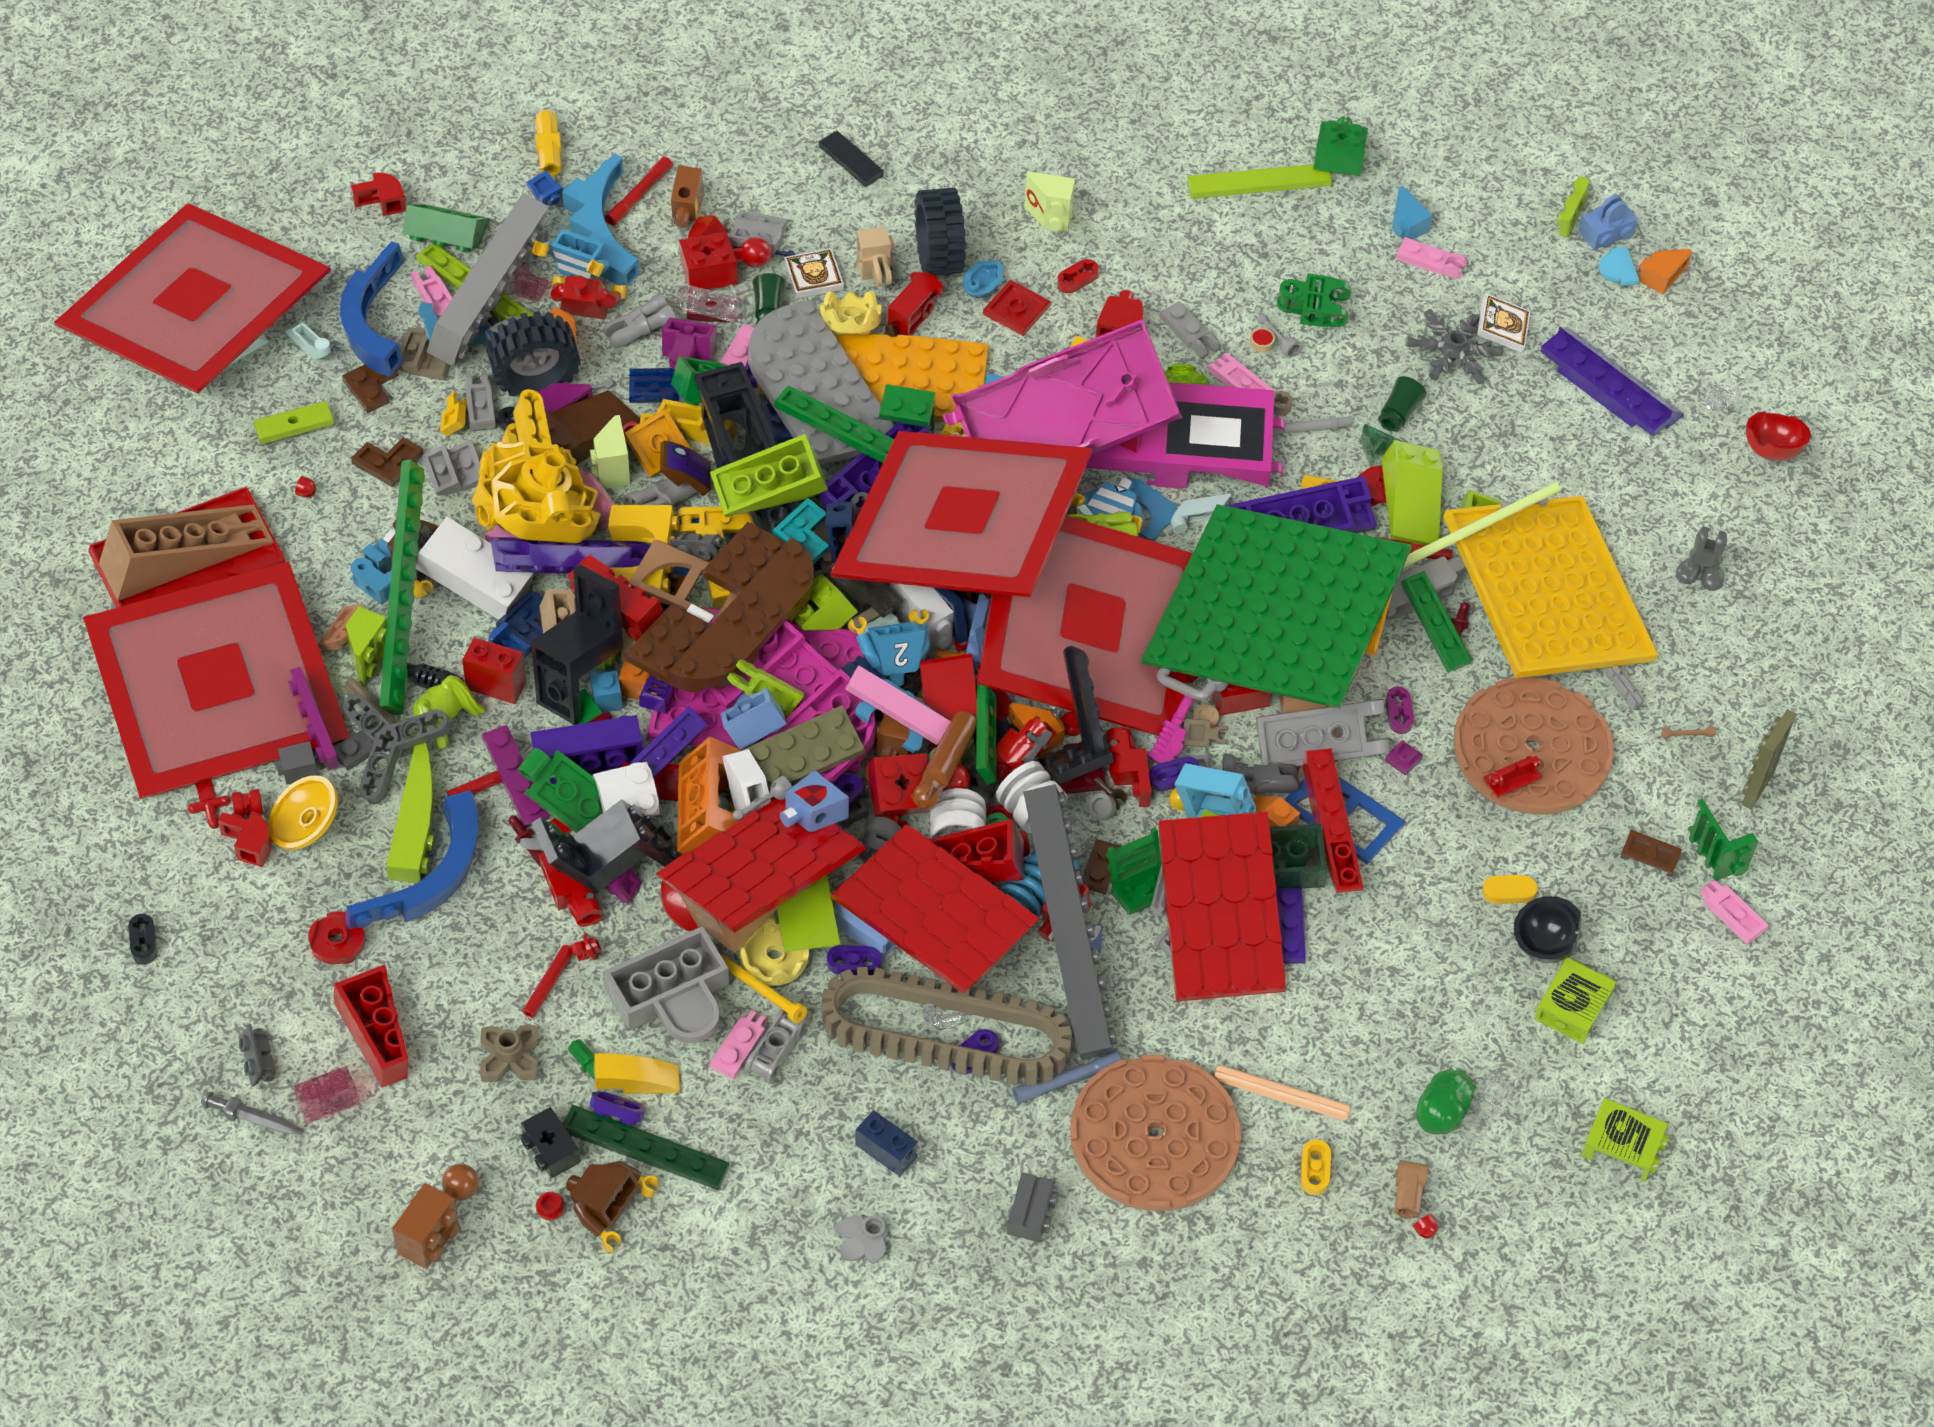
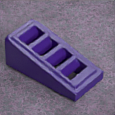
M650 675L639 696V706L665 714L675 687L659 681L656 677ZM654 685H657V686H660V687H663V688H666V689H665V690H664V689H660V688L654 687ZM651 692L661 694L662 697H661V696H658V695L651 694Z

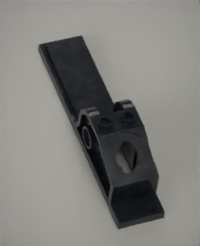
M743 362L694 374V382L702 399L701 417L717 469L776 446ZM729 419L744 428L746 438L743 450L735 448L729 431L725 429L723 424L724 420ZM794 501L747 513L752 524L773 534V529L801 503L800 501ZM821 557L813 564L814 577L822 573L827 578L829 572L823 557Z

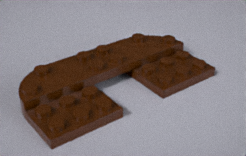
M747 522L703 569V577L730 591L737 595V597L712 624L671 604L625 653V661L668 685L684 691L701 692V688L714 686L718 690L731 685L732 683L727 679L730 673L740 676L744 675L736 666L738 661L744 660L753 665L759 658V650L785 621L790 623L811 598L814 584L813 562L807 550L793 538L785 542Z

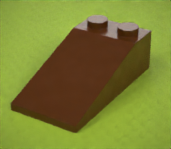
M609 390L546 415L551 444H558L559 447L570 450L571 456L576 460L575 466L590 457V450L594 449V438L614 416L620 415L622 427L631 421L640 423V418Z

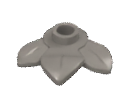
M851 1216L841 1220L834 1226V1231L845 1238L841 1248V1259L856 1261L865 1256L871 1264H874L884 1256L886 1251L884 1240L888 1235V1225L879 1216H869L866 1219ZM871 1228H876L879 1230V1232L876 1234L869 1233V1230Z

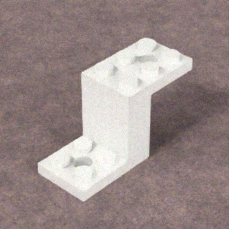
M890 583V597L893 598L896 607L893 609L905 623L911 622L909 620V613L913 609L917 610L919 619L921 618L920 610L925 609L929 613V617L924 624L928 626L930 648L923 660L929 654L935 652L937 647L940 649L947 648L952 642L954 612L933 587Z

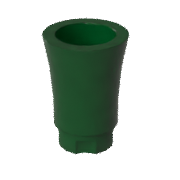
M760 274L752 281L757 323L770 312L783 306L787 283L778 274Z
M1400 376L1396 379L1392 392L1378 417L1382 428L1398 432L1405 425L1416 407L1427 396L1426 390L1421 383L1407 376Z

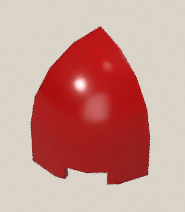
M715 215L699 216L691 227L688 238L711 235L713 233L727 232L728 234V231Z

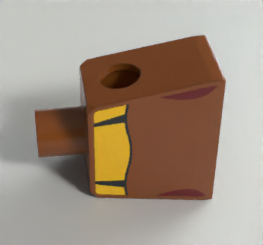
M678 165L671 196V209L674 225L685 228L688 226L689 221L695 222L698 218L704 197L702 168Z

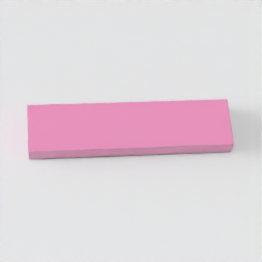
M861 666L856 668L845 690L936 745L940 742L950 723L948 719Z

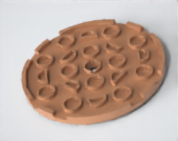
M1524 677L1500 680L1494 686L1485 690L1481 689L1475 693L1458 716L1453 746L1455 757L1462 773L1470 784L1483 796L1498 805L1514 811L1528 814H1552L1567 811L1581 805L1594 796L1601 788L1611 767L1613 740L1604 717L1599 716L1592 707L1593 703L1577 691L1573 693L1561 687V683L1549 679ZM1534 741L1540 747L1533 751V748L1529 747L1527 742ZM1529 755L1532 757L1537 756L1540 760V766L1537 769L1543 778L1499 798L1495 796L1483 779L1484 776L1493 771L1500 770L1525 759Z
M1141 1055V1058L1128 1061L1122 1059L1110 1064L1086 1083L1077 1097L1070 1123V1140L1073 1154L1081 1171L1103 1194L1123 1205L1136 1209L1170 1211L1188 1207L1202 1201L1225 1182L1238 1157L1241 1127L1231 1097L1224 1087L1208 1072L1185 1060L1179 1062L1166 1059L1165 1055ZM1152 1127H1157L1162 1130L1163 1135L1162 1137L1149 1136L1148 1130Z

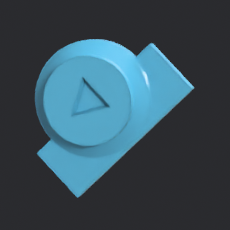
M1610 248V253L1604 255L1600 260L1599 271L1601 275L1609 281L1620 282L1621 286L1639 284V278L1628 248Z

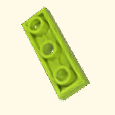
M327 401L253 420V424L260 444H265L334 425V420Z

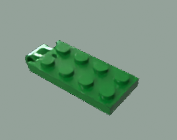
M533 748L518 768L521 775L534 782L524 792V795L575 833H578L603 814L596 781L593 776L560 751L556 750L551 760L546 753L538 748ZM550 778H554L556 784H551Z

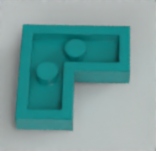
M809 498L773 529L772 535L785 542L790 538L799 542L809 553L813 564L829 550V545L812 532L826 519V512Z

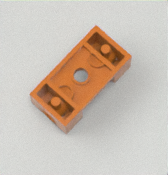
M709 737L679 762L678 852L683 854L688 850L691 852L715 834L724 832L738 822L733 818L732 812L718 807V795L729 787L722 756L742 750Z

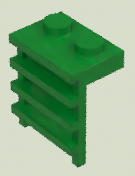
M886 384L879 419L929 427L930 425L932 427L930 430L934 431L936 392Z
M1698 800L1697 804L1701 810L1698 811L1694 825L1688 828L1690 832L1689 841L1698 844L1697 854L1699 856L1704 854L1706 857L1704 865L1706 868H1713L1712 878L1715 881L1731 875L1740 876L1748 870L1758 844L1754 833L1729 841L1704 800Z
M1156 828L1150 829L1151 834L1117 849H1114L1113 846L1107 848L1106 858L1109 860L1107 867L1111 873L1109 882L1112 884L1110 891L1112 896L1129 915L1152 904L1162 864L1159 836Z

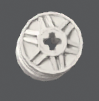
M1030 761L1015 769L1004 779L996 791V798L1009 813H1013V818L1026 833H1032L1023 792L1053 784L1056 785L1059 792L1063 790L1055 781H1051V776L1047 771H1044V768L1038 761ZM1064 792L1065 798H1066V802H1068V796H1067V794Z
M954 788L942 791L938 804L930 809L929 839L985 826L986 803L978 793L969 789Z

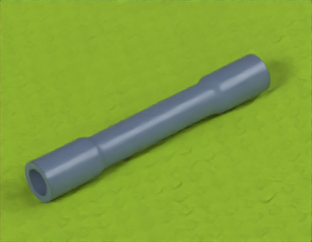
M1113 1052L1096 1058L1089 1063L1063 1071L1059 1076L1055 1074L1053 1075V1080L1043 1084L1040 1079L1036 1080V1086L1022 1084L1013 1087L1014 1098L1019 1104L1039 1097L1043 1093L1094 1076L1103 1068L1121 1060L1118 1052Z

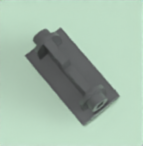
M684 532L677 539L669 540L673 547L703 560H713L719 553V549L725 544L724 538L719 534H705L702 537L701 534Z
M248 1024L243 1035L239 1038V1049L244 1053V1072L246 1076H249L252 1087L258 1079H263L264 1082L272 1081L276 1070L272 1056H262V1054H270L271 1052L268 1034L262 1028L252 1030L251 1024Z

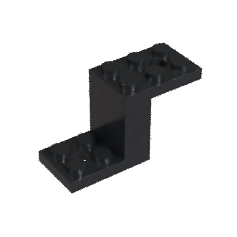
M581 564L573 569L576 611L531 641L536 703L573 725L582 720L579 679L623 649L619 585Z
M623 799L574 836L568 832L565 834L553 822L548 823L540 817L532 823L549 864L594 893H598L646 856H649L665 867L682 855L681 852L677 851V846L673 844L671 839L673 834L665 824L661 826L650 814L645 816L635 804L630 805Z

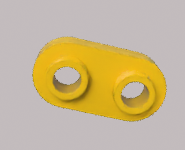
M1322 1140L1308 1141L1303 1147L1301 1157V1187L1306 1193L1315 1196L1323 1194L1328 1189L1330 1182L1331 1149ZM1316 1154L1320 1156V1159L1315 1160L1311 1155ZM1317 1180L1319 1184L1313 1185L1310 1181Z

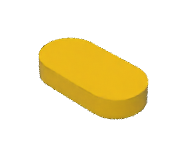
M1526 875L1491 876L1485 880L1482 894L1487 901L1494 904L1528 903L1536 896L1537 883L1533 878Z

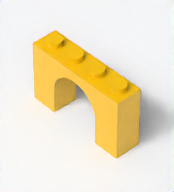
M611 505L608 527L612 541H642L652 544L654 539L671 545L669 540L676 539L674 532L679 530V516L674 514L672 505ZM638 566L610 568L615 573L614 577L617 578L619 575H622L630 582ZM673 567L656 571L644 583L670 593L668 574L673 572Z

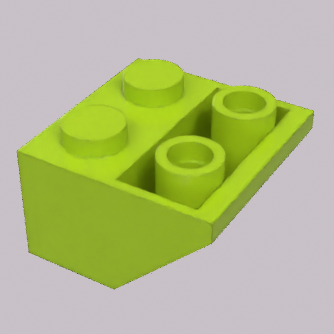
M821 573L814 577L811 598L794 620L803 630H839L858 611Z
M358 606L345 627L351 658L359 682L365 686L370 678L376 676L379 665L384 659L387 618Z

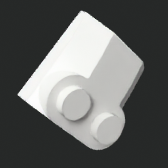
M637 762L630 766L593 774L603 813L623 799L630 805L635 804L645 816L650 814L654 817L660 814L659 800L652 772L647 762Z

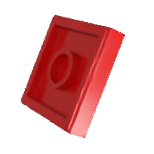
M1010 279L983 309V315L1024 336L1050 307L1051 301Z

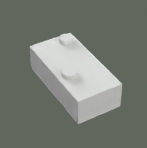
M447 516L420 550L416 561L417 570L498 620L503 615H506L530 587L534 575L532 572H497L495 570L491 543Z

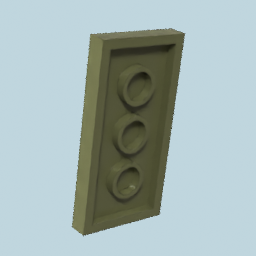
M843 705L746 748L749 749L765 775L769 793L771 784L781 776L786 777L790 784L794 786L813 771L821 774L865 754V749Z
M1787 709L1782 718L1777 716L1771 725V733L1769 736L1765 735L1758 746L1759 751L1752 763L1754 766L1747 776L1748 781L1742 790V794L1745 795L1742 803L1743 806L1752 809L1774 775L1796 718V713Z

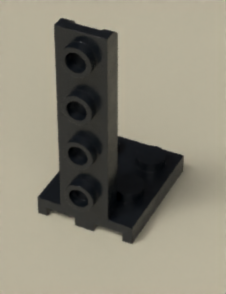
M1072 645L1063 650V656L1081 742L1066 744L1063 746V749L1044 753L1039 759L1034 760L1042 765L1044 771H1047L1051 776V781H1055L1057 784H1062L1113 763L1112 753L1105 750L1103 740L1105 735L1099 723V707L1094 699V683L1089 675L1088 656L1085 651Z

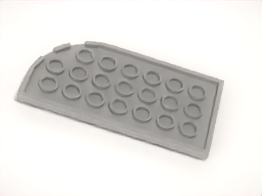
M811 300L778 308L764 316L756 324L749 340L748 363L753 376L773 407L775 399L789 385L883 434L894 427L891 421L879 419L881 405ZM774 407L793 438L803 434L807 435L820 466L856 457L862 453Z

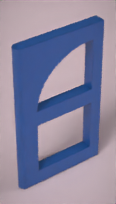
M1338 776L1342 795L1347 798L1344 803L1347 817L1359 806L1387 825L1365 850L1354 843L1357 858L1368 865L1401 827L1405 825L1406 821ZM1303 779L1299 783L1298 791L1290 793L1284 800L1300 812L1299 819L1316 830L1313 815L1297 805L1308 797L1305 779Z

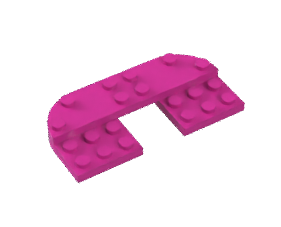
M785 621L759 650V658L753 663V666L802 691L804 697L797 705L798 708L785 719L786 725L779 731L768 734L763 740L843 705L865 749V754L820 774L830 783H833L854 762L858 761L860 763L869 753L876 735L875 715L872 712L868 722L856 716V707L864 700L845 690L851 678L843 670L840 669L838 671L805 641L804 636L788 621ZM744 673V675L741 676L747 682H749V680L751 679V677L746 673ZM733 684L716 690L715 686L704 688L726 709L735 705L734 703L737 702L738 698L744 694L743 690Z

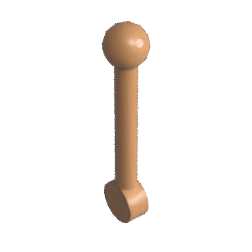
M1712 726L1706 727L1705 730L1671 731L1665 728L1662 730L1661 735L1666 739L1671 736L1706 735L1707 737H1713L1716 730Z

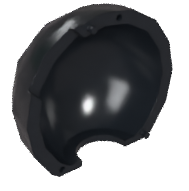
M1543 896L1529 901L1519 910L1514 920V936L1520 949L1529 958L1542 963H1557L1569 958L1574 954L1578 943L1581 912L1573 903L1557 896Z

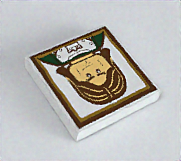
M832 248L784 257V263L796 299L823 294L828 291L844 290V284Z
M1486 294L1482 300L1477 335L1522 352L1526 345L1530 311Z

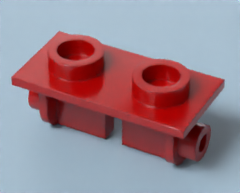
M1529 755L1525 759L1500 770L1493 771L1484 776L1483 779L1495 796L1499 798L1542 779L1543 776L1537 769L1540 766V760L1537 756L1532 757Z

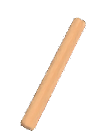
M1218 1065L1214 1074V1078L1218 1082L1343 1121L1348 1119L1351 1106L1223 1065Z

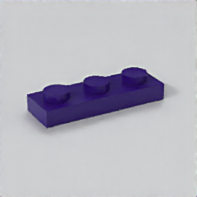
M688 706L631 763L647 762L654 779L708 727V724Z
M1276 888L1283 963L1305 964L1302 888Z

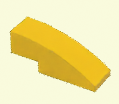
M663 399L656 414L666 408L684 437L710 445L701 417L702 406ZM726 419L723 421L725 429H728L733 441L737 434L736 424Z
M595 1053V1089H623V1094L680 1092L678 1065L649 1057Z

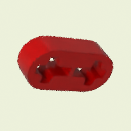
M1084 259L1061 271L1057 278L1058 289L1063 293H1073L1094 282L1098 277V264L1094 260Z

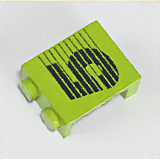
M1566 958L1541 999L1534 1019L1584 1045L1594 1021L1607 999L1611 998L1616 981L1606 974L1598 973L1586 967L1580 961Z
M1604 1098L1581 1156L1592 1160L1596 1150L1643 1169L1640 1180L1645 1182L1649 1172L1655 1174L1660 1162V1158L1656 1157L1657 1151L1661 1150L1664 1152L1669 1135L1664 1133L1668 1123Z

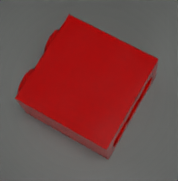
M474 637L462 659L466 686L470 691L516 704L526 684L523 652Z

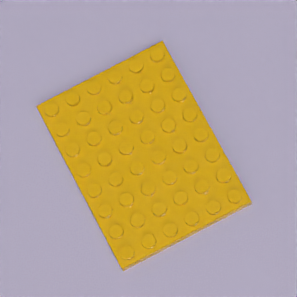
M1583 496L1548 499L1546 506H1540L1539 504L1531 505L1455 543L1515 678L1614 667L1615 665L1622 666L1655 662L1658 653ZM1501 504L1450 509L1445 511L1443 517L1450 533H1453L1502 508Z

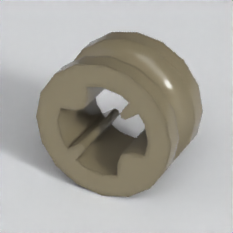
M1285 391L1274 392V414L1286 415L1291 411L1293 399L1289 393Z

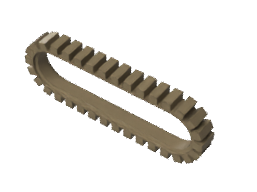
M857 967V976H854L850 969L841 972L840 980L833 977L828 982V989L824 988L822 994L821 1019L823 1026H826V1033L831 1039L837 1036V1044L845 1048L853 1041V1051L863 1053L865 1046L870 1045L871 1055L881 1056L884 1048L887 1049V1058L898 1060L899 1053L903 1052L904 1062L914 1064L916 1057L921 1056V1065L932 1067L933 1061L936 1059L938 1060V1069L949 1071L951 1063H955L956 1073L966 1075L969 1066L973 1067V1076L983 1078L985 1070L990 1071V1080L1000 1082L1002 1074H1007L1008 1084L1017 1085L1019 1077H1025L1026 1086H1036L1038 1076L1043 1084L1052 1081L1053 1073L1059 1076L1065 1070V1063H1069L1071 1056L1072 1033L1070 1026H1066L1067 1020L1061 1013L1055 1016V1009L1048 1005H1045L1039 1011L1038 1001L1028 999L1026 1007H1022L1020 997L1011 996L1009 1004L1004 1003V994L994 992L992 1000H988L986 990L977 989L974 997L970 996V988L964 994L960 991L955 993L953 992V986L943 982L940 990L936 989V980L926 978L924 986L919 985V976L909 974L908 981L903 982V973L892 971L891 977L888 979L886 978V969L875 968L874 974L868 975L867 967ZM871 993L1033 1027L1046 1033L1051 1038L1053 1046L1043 1057L1033 1060L1019 1059L858 1025L848 1021L841 1014L839 1008L843 1001L852 995Z

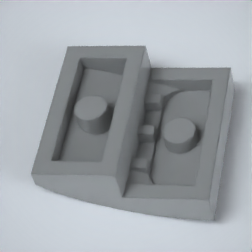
M740 210L735 218L734 228L728 236L731 246L741 248L747 239L761 237L770 244L772 254H775L785 231L787 219Z
M471 439L449 450L444 444L422 455L437 496L453 494L477 487L480 477L478 474L480 457Z

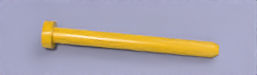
M721 954L729 973L787 1012L788 1019L793 1023L798 1024L803 1021L807 1014V1008L801 1003L793 1004Z

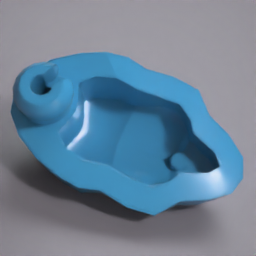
M997 260L978 261L965 273L963 280L964 291L971 297H984L992 293L994 288L1003 281L1002 263Z

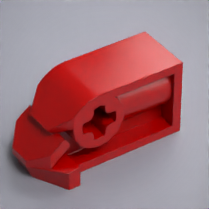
M912 272L910 274L911 282L888 306V325H895L898 334L911 336L935 307L934 297L937 298L938 295H942L943 285L936 276L930 273Z

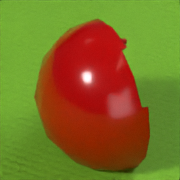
M1763 411L1749 417L1746 424V437L1751 449L1757 455L1772 462L1793 459L1805 450L1811 437L1809 427L1802 420L1796 418L1795 415L1789 417Z

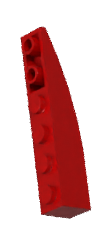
M1332 748L1305 751L1302 771L1317 835L1336 893L1362 891L1364 886Z

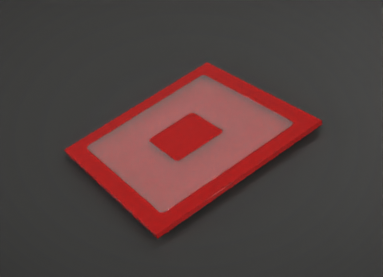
M187 203L55 320L54 323L56 326L199 394L331 271V268Z
M898 431L831 571V577L1031 598L1091 458L1093 449Z
M1066 515L1031 598L992 594L977 684L1075 712L1063 656V650L1072 645L1085 651L1088 656L1089 675L1094 683V699L1099 707L1098 718L1159 736L1160 732L1163 731V722L1165 720L1171 722L1184 694L1160 684L1157 680V673L1160 668L1141 664V659L1193 553ZM1170 672L1168 675L1186 684L1187 674Z
M289 561L83 617L140 799L275 762V760H280L278 752L280 748L310 742L312 751L315 750L318 745L316 740L311 741L308 736L306 725H309L307 718H301L297 708V703L300 702L298 696H292L288 686V681L291 680L290 670L297 667L302 669L332 745L341 743L349 738Z

